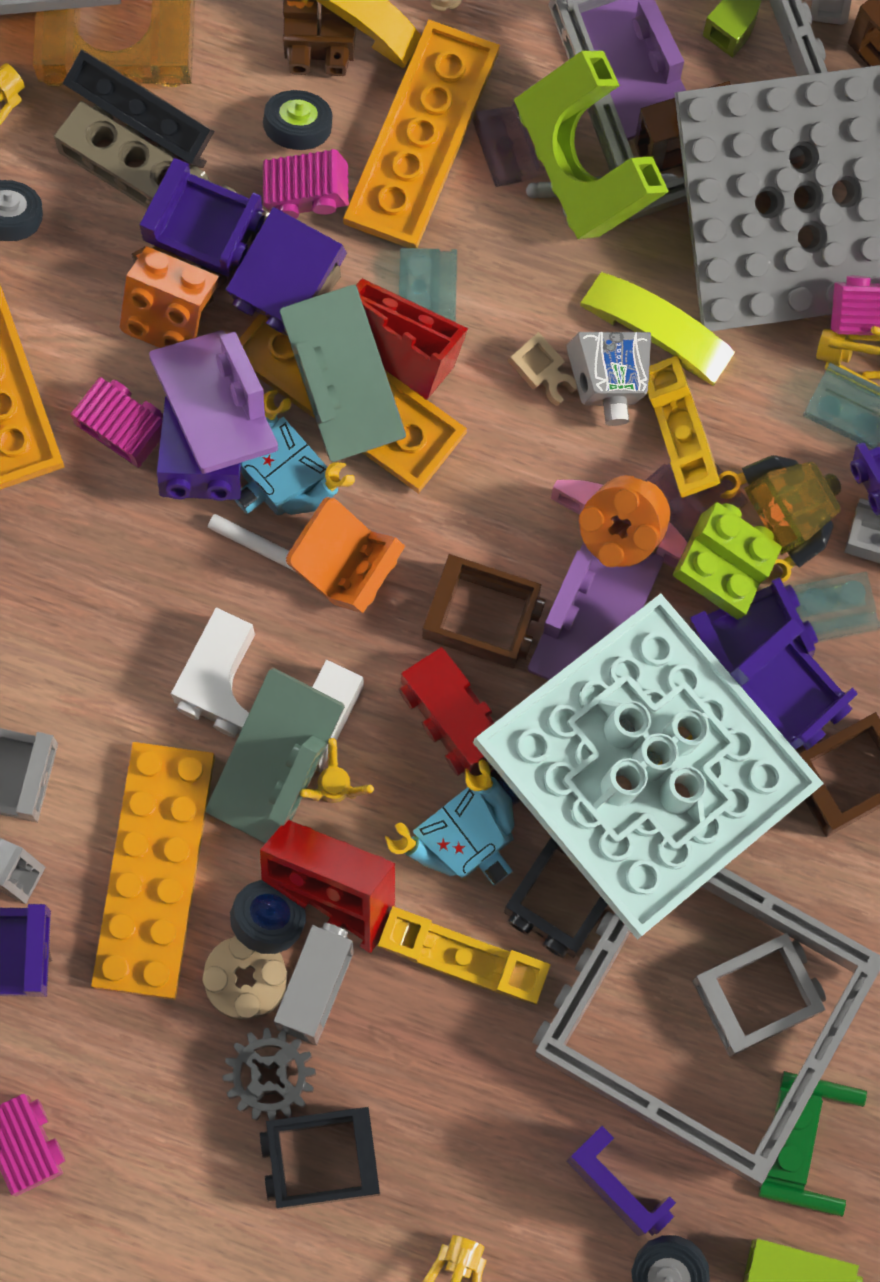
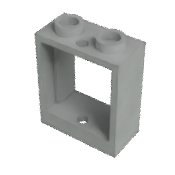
M324 923L323 928L312 925L274 1019L278 1031L285 1030L288 1035L317 1046L354 954L353 941L347 937L348 932L329 923Z
M787 933L697 975L692 981L729 1057L815 1017L826 1010L822 1003L826 1001V995L821 984L816 978L810 979L803 965L807 963L803 948L797 940L791 941ZM779 950L807 1007L745 1036L717 979Z

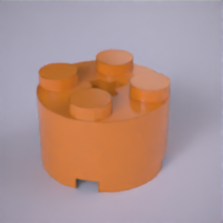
M629 475L609 480L587 501L579 515L580 533L585 546L606 567H626L642 562L656 549L666 535L670 521V507L663 492L648 480L646 482ZM628 519L631 525L628 523L624 524L621 520Z

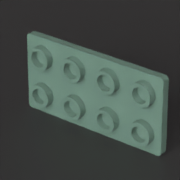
M350 285L281 308L280 315L329 460L335 462L404 439L406 432L357 286Z
M275 668L270 669L208 802L206 812L266 843L281 825H284L288 820L292 821L303 798L299 792L301 789H307L345 705Z

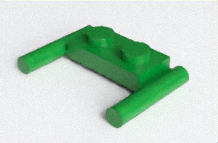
M783 1071L774 1117L798 1074ZM820 1079L765 1181L760 1186L758 1197L843 1217L846 1200L804 1190V1187L807 1184L823 1103L822 1097L864 1107L867 1090Z

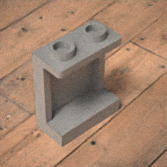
M0 728L1 815L38 823L58 748V742L53 735L37 732L36 736Z

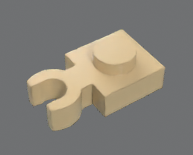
M539 332L507 360L533 390L542 383L546 387L548 400L555 406H558L564 400L557 392V385H564L571 393L577 389L576 381L572 376L559 372L558 368L565 361Z

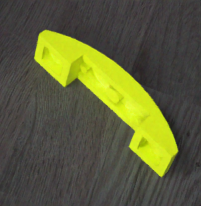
M601 272L580 302L581 307L611 325H614L617 321L634 332H651L652 343L674 356L677 355L684 369L713 386L735 353L718 336L679 308L633 283Z

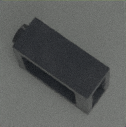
M551 837L505 906L504 913L510 916L507 922L516 930L525 935H529L533 931L545 939L542 945L560 958H564L566 954L575 958L608 904L600 896L574 938L521 905L556 850L565 854Z
M369 1107L266 1121L267 1131L260 1132L262 1157H270L272 1175L265 1176L266 1194L268 1202L276 1201V1208L278 1210L380 1196ZM353 1123L361 1186L288 1196L280 1133Z

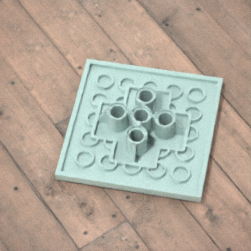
M662 594L655 597L478 735L473 741V744L637 940L824 784ZM619 719L629 720L635 727V732L623 729ZM683 726L689 730L693 740L683 738L678 732V727ZM647 751L656 752L662 759L663 764L657 765L651 762L647 756ZM622 775L626 777L632 785V790L622 789L616 782V776ZM674 784H683L688 789L690 798L679 795Z

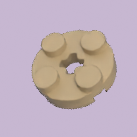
M234 936L221 942L210 953L205 963L202 981L207 997L219 1012L232 1019L250 1020L266 1016L279 1005L286 992L287 971L280 953L261 954L248 949ZM248 967H252L255 969L253 978L256 980L254 986L250 987L245 984L239 988L235 985L238 980L235 972L239 968L246 970Z

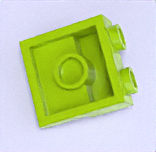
M716 502L700 515L672 576L739 620L747 614L760 583L769 578L782 546L774 541V534L771 530L763 526L753 527L741 518L742 513L736 506Z

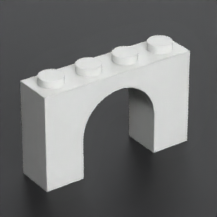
M215 608L171 692L174 703L178 704L176 709L180 713L195 720H198L201 715L214 721L213 727L216 730L235 738L237 733L240 734L249 715V712L243 709L233 696L232 685L235 673L255 636L252 624L219 608ZM326 660L313 688L345 705L331 738H335L337 741L364 688V680L362 676ZM328 744L316 768V771L320 773L328 759Z

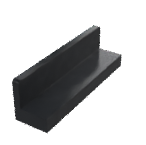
M80 50L62 84L190 164L204 168L207 160L202 158L201 155L213 136L214 130L87 51Z

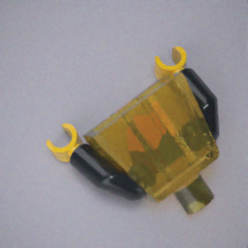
M771 455L742 467L743 472L739 474L733 471L722 472L719 475L720 482L730 480L734 484V489L725 491L720 497L731 499L737 494L741 485L749 484L744 488L745 493L764 526L773 532L774 541L782 546L780 554L783 555L787 552L789 554L784 560L777 559L775 564L782 568L783 573L780 579L783 583L790 578L791 569L797 565L800 568L826 548L834 527L832 518L840 512V504L835 496L841 492V483L834 474L829 473L823 476L817 464L812 461L799 464L795 459Z

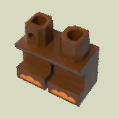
M283 0V46L285 59H288L290 73L292 75H306L310 73L312 59L325 60L326 74L330 76H345L349 61H354L356 27L321 5V35H318V2L316 0H308L307 3L301 0Z

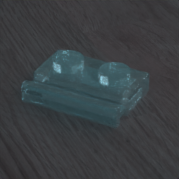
M400 248L399 296L456 322L457 249H451L450 252L440 251V249Z
M829 363L803 416L859 444L864 442L867 448L874 449L880 442V387Z
M867 571L792 586L800 603V607L796 608L802 622L808 620L817 635L818 643L879 631L880 621H878L876 615L877 609Z

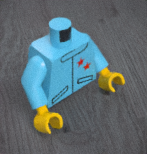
M278 389L268 391L264 394L265 417L278 442V451L241 462V472L248 484L241 488L240 499L235 500V502L246 514H249L264 501L276 515H282L285 512L291 515L315 512L324 498H332L337 494L338 487L353 485L355 482L354 475H346L340 480L339 472L346 466V463L333 462L327 467L284 417L278 420L276 415L288 411L291 407V400L289 398L283 399L279 408L274 405V397L278 393Z
M481 760L479 761V769L482 775L474 776L466 768L465 781L467 788L414 829L413 833L416 836H410L405 824L397 823L395 825L396 831L403 835V838L394 841L385 836L388 849L395 854L405 853L421 865L448 876L458 875L463 878L479 867L494 886L513 872L499 853L501 849L514 840L511 833L515 826L512 798L494 777H491L488 762Z

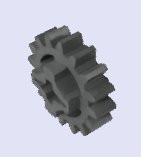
M264 1028L263 1038L259 1040L250 1032L247 1034L249 1045L246 1047L239 1043L233 1045L239 1054L237 1059L226 1058L225 1063L233 1068V1073L223 1075V1081L234 1083L235 1086L227 1092V1096L229 1099L240 1096L242 1100L239 1102L237 1109L242 1113L249 1106L253 1108V1120L257 1121L262 1112L267 1113L269 1121L276 1120L277 1112L282 1111L287 1118H291L292 1111L290 1106L295 1103L297 1106L304 1108L306 1104L301 1097L302 1092L313 1093L314 1087L306 1082V1078L315 1076L316 1070L305 1067V1063L312 1058L310 1052L299 1054L298 1050L302 1044L299 1038L290 1044L287 1043V1031L282 1030L277 1038H272L269 1028ZM266 1047L281 1049L274 1056L261 1057L255 1052ZM294 1060L298 1068V1080L295 1087L288 1081L287 1069ZM257 1062L262 1067L265 1066L268 1069L274 1068L275 1065L278 1066L276 1074L285 1088H281L277 1083L273 1084L270 1081L266 1082L265 1085L260 1084L263 1076L255 1063ZM244 1064L251 1069L252 1082L247 1086L246 1090H244L241 1080ZM267 1094H279L284 1098V1100L273 1104L258 1102Z

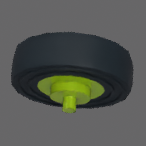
M301 90L283 91L272 96L266 103L263 128L267 136L277 145L293 150L313 149L323 144L330 136L333 114L329 104L318 95Z

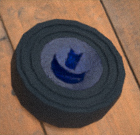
M263 880L248 884L236 895L230 911L231 928L237 939L248 949L261 954H277L288 950L300 938L306 923L305 909Z

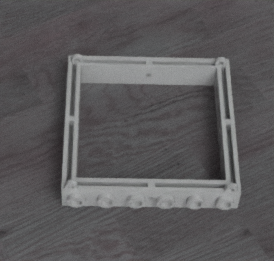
M550 0L548 5L568 59H571L581 51H594L581 13L618 0ZM769 0L797 76L828 72L824 63L826 54L823 43L819 38H815L810 26L812 24V15L808 4L801 2V0ZM609 93L587 110L609 170L612 171L628 159L634 158ZM794 147L789 155L791 165L803 161L805 158L803 151L798 147ZM684 176L666 182L665 184L669 192L628 218V221L630 222L687 202Z
M722 868L701 887L780 932L787 933L789 937L853 972L850 981L754 1155L566 1046L631 933L616 914L608 911L603 917L596 931V934L602 937L594 950L587 947L575 967V970L579 971L580 975L573 987L568 984L564 985L554 1003V1006L559 1009L552 1023L546 1020L542 1023L532 1043L538 1045L535 1055L540 1060L760 1188L880 971V955L726 868Z

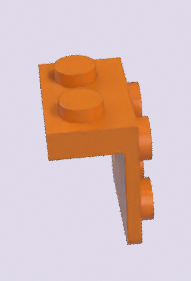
M146 246L126 275L120 318L121 331L159 348L196 338L201 312L216 290L219 276Z
M326 497L322 500L287 554L286 562L334 605L364 613L367 606L375 599L376 592L388 573L395 567L405 545L396 537L372 532L335 498Z

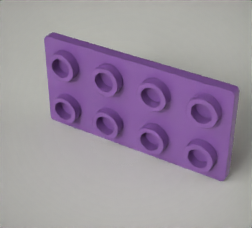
M618 0L581 13L594 51H604L620 85L610 94L628 141L635 138L640 108L675 98V92L686 91L680 79L684 59L655 0Z
M223 330L149 352L150 361L201 473L206 474L278 451V442L265 417L263 388L236 332L225 334Z
M583 542L580 551L577 550L545 621L543 634L528 665V671L546 680L552 679L643 608L664 558L652 552L645 560L632 566L606 567L587 549Z

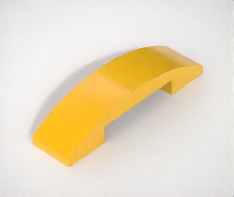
M316 0L374 39L375 41L371 48L401 68L406 66L421 38L420 33L413 24L388 0Z
M676 355L650 365L647 393L656 413L681 497L684 498L721 484L699 413L678 356Z
M392 906L378 947L458 980L537 1005L551 964L513 950L509 952L431 923L432 920Z

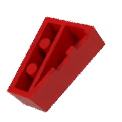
M362 278L356 286L384 369L428 400L454 368L468 328Z
M440 647L401 673V684L403 686L399 688V692L411 709L417 706L426 719L422 721V725L433 742L441 740L449 753L445 755V759L457 776L462 773L465 775V769L467 768L472 775L479 776L482 774L479 769V761L485 760L488 762V760L473 744V741L478 735L494 724V721L489 716L492 714V710L485 701L480 703L471 690V684L443 647Z
M291 820L281 825L260 849L261 880L304 909L308 904L312 905L330 918L327 923L337 927L342 926L363 940L360 947L371 953L381 939L392 906L395 907V863Z

